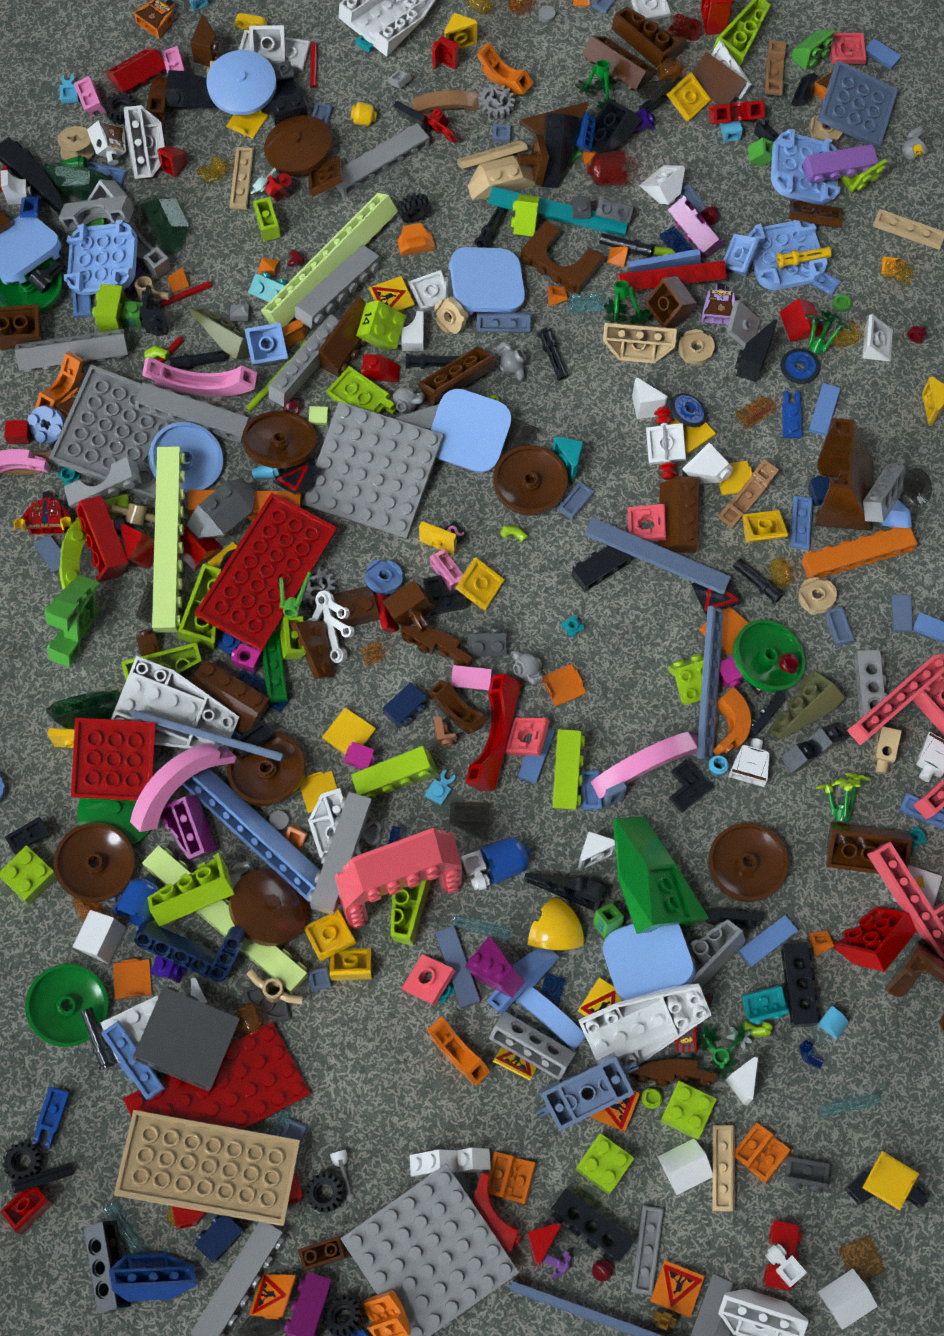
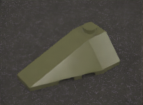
M204 308L190 309V313L221 349L230 354L231 358L240 360V358L250 356L245 329L236 327L237 322L222 320L221 315Z
M813 670L797 687L800 690L798 696L795 699L790 697L787 703L790 704L789 709L780 712L768 731L781 740L830 713L839 706L845 697L831 681Z

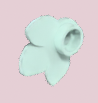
M274 168L269 175L272 176L276 172V169ZM261 176L252 185L254 189L250 193L262 192L268 185L269 180L267 177Z

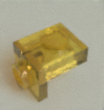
M215 155L210 164L198 167L196 173L209 184L223 178L227 165Z
M902 258L885 263L884 277L886 279L896 277L903 285L910 284L912 269Z

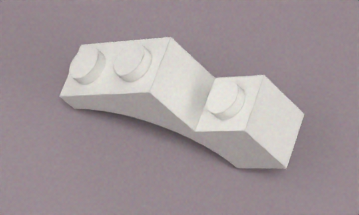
M467 1148L457 1151L438 1149L410 1155L411 1177L430 1175L446 1163L453 1173H478L491 1170L489 1149Z

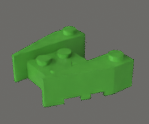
M78 575L55 597L51 604L47 605L44 612L46 623L61 629L55 639L51 640L47 646L49 660L69 668L75 661L81 649L80 641L82 638L86 639L89 633L87 630L95 621L101 609L95 605V591L100 582Z

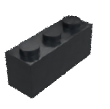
M605 545L601 551H595L589 555L588 559L584 562L576 563L573 566L571 576L585 593L630 564L631 555Z

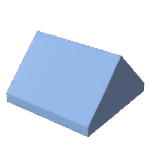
M734 234L723 259L726 269L746 277L759 247V239Z
M281 323L245 329L252 365H272L288 359Z

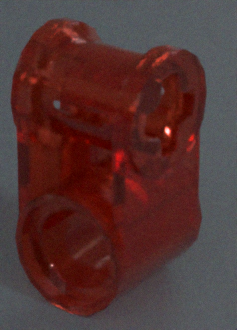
M675 14L673 23L668 27V30L674 32L673 35L676 37L697 41L701 36L702 24L697 19L686 17L682 14Z

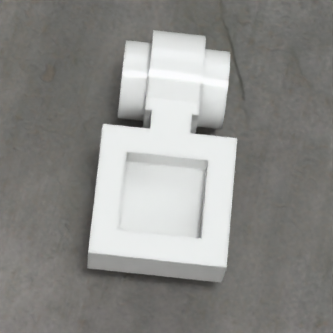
M480 850L461 856L467 877L474 875V878L471 879L474 890L486 889L490 883L487 874L483 875L481 873L486 871V866Z
M780 1244L773 1245L767 1250L768 1253L765 1256L773 1265L776 1263L781 1265L775 1271L789 1287L793 1286L807 1273L793 1256L787 1260L785 1259L787 1253Z

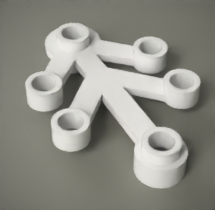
M320 591L315 599L316 610L312 618L306 621H319L322 613L324 614L323 621L332 647L330 658L335 663H343L347 659V651L344 648H340L335 628L340 630L344 637H352L354 635V628L345 625L333 617L331 609L337 613L340 619L348 618L350 611L348 608L335 603L334 597L330 592Z

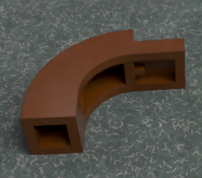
M441 680L427 692L435 704L467 734L480 730L488 720L484 714L470 708L448 682Z

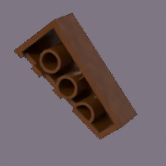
M627 6L614 15L611 29L659 70L670 63L668 60L675 59L683 53L686 42L685 38H678L673 35L674 32L663 30L658 27V23L645 20V16Z

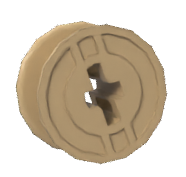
M73 126L64 129L58 135L57 141L61 147L60 154L64 160L81 155L86 157L88 161L94 155L95 150L87 128Z

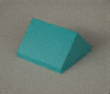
M555 437L552 452L562 460L569 479L574 482L580 463L583 442Z

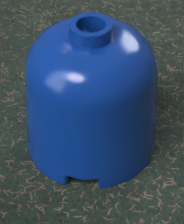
M506 838L480 848L484 863L487 862L491 870L487 873L493 884L517 876L528 867V857L531 856L527 845L523 846L522 842L516 838Z
M148 877L146 880L140 878L132 880L115 905L114 913L119 917L122 914L129 918L127 922L138 927L143 922L152 923L154 917L149 910L147 897L160 890L156 886L157 882Z

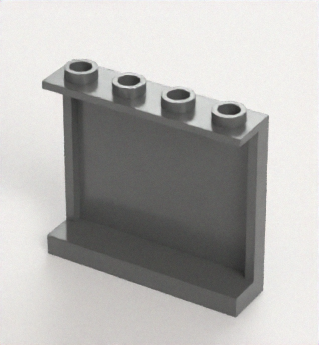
M163 987L132 1060L210 1091L240 1018L236 1017V1014L231 1011L225 1010L223 1012L217 1009V1006L212 1003L206 1002L204 1004L199 1002L195 996L189 994L186 996L182 995L173 987Z

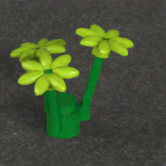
M849 772L845 773L846 777H850L848 780L840 778L830 784H822L816 787V789L825 788V792L828 793L831 815H835V821H851L857 787H861V780L870 781V778ZM835 785L844 787L845 790L844 805L838 804L837 808H835L832 795V786ZM852 790L851 798H850V802H849V793H850V791Z

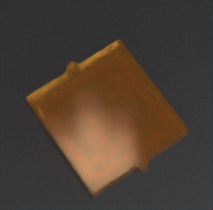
M870 1236L858 1241L852 1240L851 1244L838 1249L847 1271L853 1268L862 1281L866 1279L872 1280L873 1276L885 1272Z

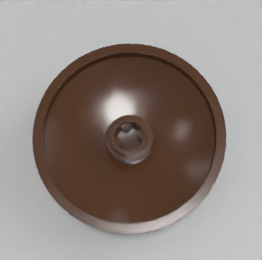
M308 115L294 116L280 122L270 131L265 140L264 153L269 165L273 169L275 168L276 172L280 174L286 173L290 176L305 175L319 168L328 159L333 148V138L328 126L319 118Z
M271 411L260 414L250 420L243 431V448L247 455L255 462L271 468H290L307 461L316 449L317 435L312 424L302 416L291 412Z
M535 445L520 446L503 455L495 467L493 477L494 490L498 499L508 509L522 515H539L555 508L563 499L568 483L567 471L562 460L552 451Z
M272 731L275 738L262 747L285 754L284 762L254 753L243 759L236 749L233 750L232 753L236 756L235 763L227 765V776L234 792L245 802L256 806L276 805L290 798L301 786L306 772L304 755L299 745L283 733Z
M87 823L74 828L62 838L54 855V872L60 886L73 898L88 903L104 902L119 895L131 881L135 869L134 851L127 837L115 827L103 823Z
M740 823L726 828L716 837L709 851L708 869L713 882L725 895L742 902H757L773 895L783 884L788 872V855L782 841L771 830L758 824Z
M258 869L251 871L241 877L233 887L234 895L229 897L228 904L230 917L235 926L244 929L245 937L248 940L263 946H280L292 941L304 928L308 918L307 900L275 870Z

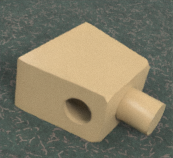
M881 727L876 732L872 762H877L876 773L887 774L888 765H892L895 762L901 730ZM885 746H889L887 756L882 752Z

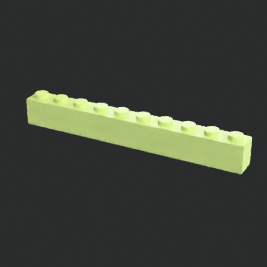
M377 193L261 310L269 324L281 323V327L288 325L295 316V305L362 245L368 244L370 239L380 232L387 222L392 220L398 211L389 195Z
M157 447L152 628L155 633H178V626H180L182 621L181 615H179V608H182V597H179V590H182V578L179 577L180 572L183 571V562L180 560V554L183 553V542H180V536L184 534V527L181 524V518H184V507L181 506V500L185 498L184 488H182V482H185V472L182 471V464H185V453H182L180 447Z
M159 845L142 862L144 868L165 886L169 883L174 885L180 879V876L185 873L187 875L191 874L187 870L189 867L183 861L179 860L177 862L173 858L174 854L168 848L162 849ZM222 899L195 911L224 937L228 930L235 926L230 917L229 901L227 899ZM245 937L240 951L270 977L278 979L282 983L283 988L291 995L308 978L307 968L299 961L297 963L292 961V955L285 949L281 951L276 946L259 945Z

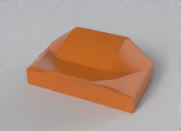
M422 223L403 226L401 235L397 239L401 256L435 250L432 234L425 229Z
M297 319L282 327L285 346L290 347L305 339L309 330L308 326Z

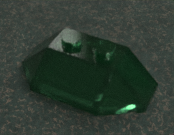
M57 162L44 165L46 175L58 193L64 197L76 196L81 200H87L100 179L113 180V176L105 175L102 172L89 168Z
M153 195L139 200L138 202L160 250L166 256L180 251L190 227L177 199Z
M118 690L85 693L55 701L46 709V713L64 728L75 729V718L111 719L121 693Z

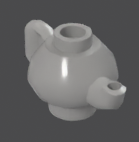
M502 342L496 347L497 354L501 356L499 367L504 373L516 374L517 379L521 382L524 378L523 362L526 361V356L521 349L517 348L514 351L507 342Z
M399 388L393 393V398L389 400L395 404L394 407L398 411L409 413L417 407V404H421L426 396L422 392L415 394L411 388Z
M518 651L511 652L512 658L516 660L513 665L515 675L519 676L522 680H528L532 685L543 682V677L539 672L542 668V663L538 657L528 653L522 654Z

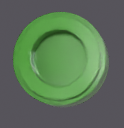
M839 294L833 300V307L839 312H845L851 306V299L845 294Z

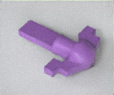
M564 1251L562 1256L565 1258L562 1260L545 1254L542 1261L558 1268L557 1272H553L552 1278L561 1277L564 1272L569 1270L571 1260L569 1251Z

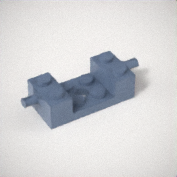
M613 1052L597 1060L596 1065L562 1082L557 1080L541 1088V1095L546 1106L535 1110L538 1118L540 1119L550 1113L559 1131L634 1095V1089L629 1081L628 1074L639 1070L636 1061L624 1067L616 1053ZM584 1088H591L594 1094L591 1098H584L581 1092Z

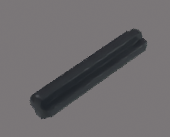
M67 1163L12 1181V1190L14 1193H19L74 1174V1168L71 1163Z

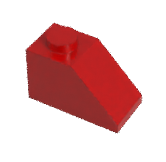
M173 146L162 147L157 150L162 171L176 178L188 163L186 153Z
M363 355V376L369 380L398 383L400 365L382 355Z

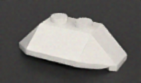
M142 105L124 107L125 129L134 178L153 177L161 166L157 150L165 147L161 122Z
M340 788L321 794L308 820L321 859L324 852L328 853L330 847L327 845L329 836L335 833L336 827H334V822L337 815L340 816L342 812L340 805L343 796ZM359 846L357 847L355 856L361 855Z
M748 1289L724 1293L718 1312L732 1334L736 1336H804L809 1322L805 1316L788 1302Z

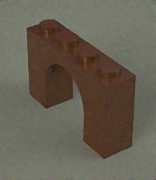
M545 220L522 248V262L527 266L532 265L540 274H546L551 277L554 283H561L569 292H575L579 295L603 265L604 256L588 248L573 265L560 266L553 263L547 253L559 239L560 229Z

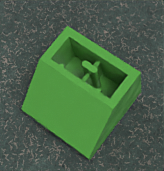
M817 30L793 49L791 59L805 71L810 67L814 68L820 59H825L829 56L835 31Z

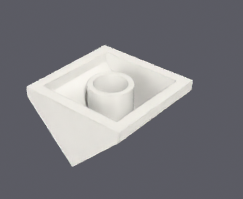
M284 25L249 26L251 51L262 55L268 61H285L286 40Z
M873 314L869 315L865 325L863 358L891 361L893 330Z
M639 378L635 379L632 394L637 419L655 417L654 412L659 407H666L668 396Z
M588 832L579 860V870L581 871L614 855L615 841Z
M90 910L72 947L109 964L126 927L113 917Z
M753 1057L726 1079V1082L744 1105H748L753 1100L757 1057Z
M695 1139L657 1157L676 1195L713 1177L707 1155Z
M853 1268L818 1291V1294L842 1330L878 1307L868 1287Z

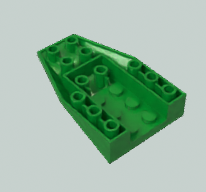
M644 816L613 819L617 877L636 933H649L661 926L679 924L681 929L691 928L709 919L679 868Z

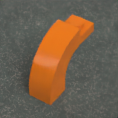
M486 43L476 54L483 65L481 70L495 84L498 83L500 87L504 84V89L510 88V93L523 95L534 84L525 69L516 70L506 65L491 43Z
M71 352L65 353L58 377L49 388L39 392L35 408L49 405L56 409V405L79 387L84 375L81 373L84 363L82 358Z
M734 687L717 701V708L727 719L728 733L712 750L716 755H720L722 752L726 754L732 748H738L746 740L750 732L751 714L743 696Z
M442 1016L426 1030L439 1050L475 1086L490 1073L482 1059L462 1042Z

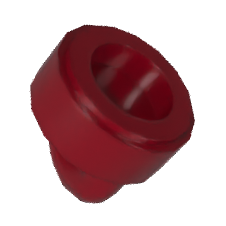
M715 205L707 207L701 212V215L709 225H713L718 221V209Z
M295 249L288 253L291 257L287 262L288 267L296 263L299 266L305 263L304 258Z
M912 326L907 332L908 338L916 344L922 343L926 338V326Z
M291 398L284 407L282 406L283 411L290 412L288 409L296 408L291 413L298 415L300 413L299 399Z
M789 653L782 655L779 658V668L790 674L796 672L798 658Z
M598 1260L592 1266V1275L597 1281H607L613 1274V1267L607 1260Z

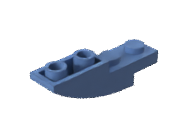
M541 948L534 950L513 965L525 981L515 996L511 998L495 990L486 1001L502 1015L528 985L534 987L560 957L552 950Z

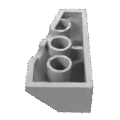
M715 1274L712 1275L689 1336H730V1329L718 1312L724 1293L733 1291L732 1282Z

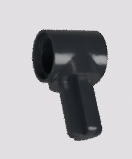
M54 262L46 270L42 269L40 271L38 269L33 272L28 281L44 294L51 288L53 284L52 279L63 268L60 263Z

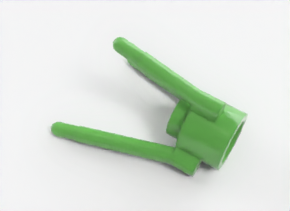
M311 572L307 573L297 599L290 597L285 601L283 578H280L281 602L279 607L283 608L285 616L291 618L298 616L299 607L303 600V594L309 582Z

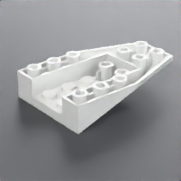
M343 0L339 6V19L359 35L362 34L365 40L373 43L375 48L385 56H388L425 18L436 0Z

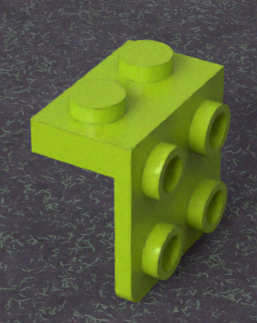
M886 158L861 174L853 177L844 176L840 177V179L851 193L856 190L861 191L867 186L868 182L871 181L873 183L880 177L879 174L886 169L885 165L888 160Z
M701 653L690 656L691 659L675 660L672 665L668 666L670 674L675 676L680 699L684 705L701 700L704 655Z

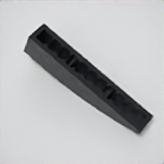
M10 137L6 138L0 143V162L8 166L9 170L17 178L26 179L27 185L31 186V190L60 215L64 205L49 177L34 160L29 151L25 152L19 142L13 141Z

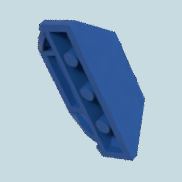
M170 1253L126 1254L109 1269L111 1290L128 1302L169 1300L197 1285L194 1265L186 1263Z

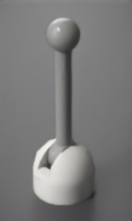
M346 1150L330 1154L332 1163L340 1167L347 1192L346 1200L352 1202L354 1195L350 1191L344 1168L348 1155Z

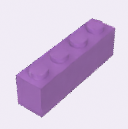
M873 144L808 155L803 162V168L808 183H820L827 179L837 180L840 177H853L876 165L878 160Z

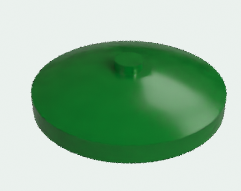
M51 258L45 260L25 274L26 281L21 284L19 281L9 282L6 285L0 278V307L38 304L40 314L50 309L62 293L63 278L61 271L52 279L53 284L51 288L44 294L38 291L28 279L33 272L38 269L40 271L42 269L46 270L55 261Z
M755 620L745 625L734 639L733 658L735 665L744 679L754 687L766 692H783L793 687L801 679L805 670L804 650L797 637L782 624L771 620ZM789 653L798 658V667L794 674L784 672L779 668V658L782 655Z
M80 798L77 809L79 826L87 823H103L113 826L127 837L132 847L143 841L151 832V830L140 832L130 822L137 801Z
M75 964L56 965L37 976L29 987L25 998V1016L31 1030L42 1041L57 1047L77 1046L90 1039L80 1011L92 1007L101 1029L100 1023L105 1021L108 1012L107 992L101 980L89 969Z

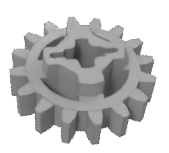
M498 83L495 84V87L489 84L488 89L483 87V92L480 91L478 97L479 110H482V114L488 113V118L494 116L495 119L498 116L503 119L504 114L509 116L510 111H513L515 105L514 93H510V88L504 89V84L498 87Z
M320 566L317 567V570L313 568L306 592L303 594V604L309 602L310 607H312L316 603V595L320 591L335 593V587L333 586L336 584L335 580H332V573L328 574L327 569L321 571ZM324 581H326L328 584L327 588H325V585H323Z

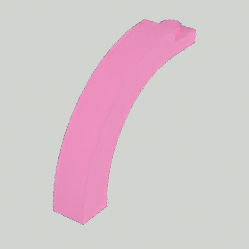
M148 357L145 359L142 376L154 380L155 385L178 393L228 397L255 389L257 372L240 366L234 370L222 373H197L174 368Z
M9 449L0 451V473L12 469L50 472L51 465L46 462V459L35 456L30 450Z
M684 732L655 743L609 768L592 780L591 784L599 799L604 798L606 789L623 781L625 785H628L637 778L664 764L685 756L697 754L698 737L696 733L689 734V732Z
M212 743L192 747L177 755L159 769L144 787L135 804L130 822L140 832L157 829L166 803L186 780L207 768L235 763L236 756L227 747L220 746L216 748Z

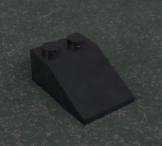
M294 78L276 81L275 94L267 104L274 125L276 126L290 117L308 115L307 105Z
M608 99L595 118L597 121L592 151L604 157L633 134L641 119L630 109Z
M774 319L746 343L744 350L740 349L734 368L737 369L736 376L757 382L778 320Z

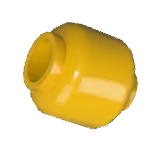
M357 102L356 105L352 106L350 118L353 119V123L356 125L369 127L372 122H375L377 112L374 111L373 105Z

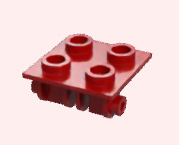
M435 109L430 116L425 114L429 120L427 123L432 126L435 132L438 134L442 132L446 135L445 138L452 143L455 141L459 144L461 143L456 135L446 128L449 120L441 109Z

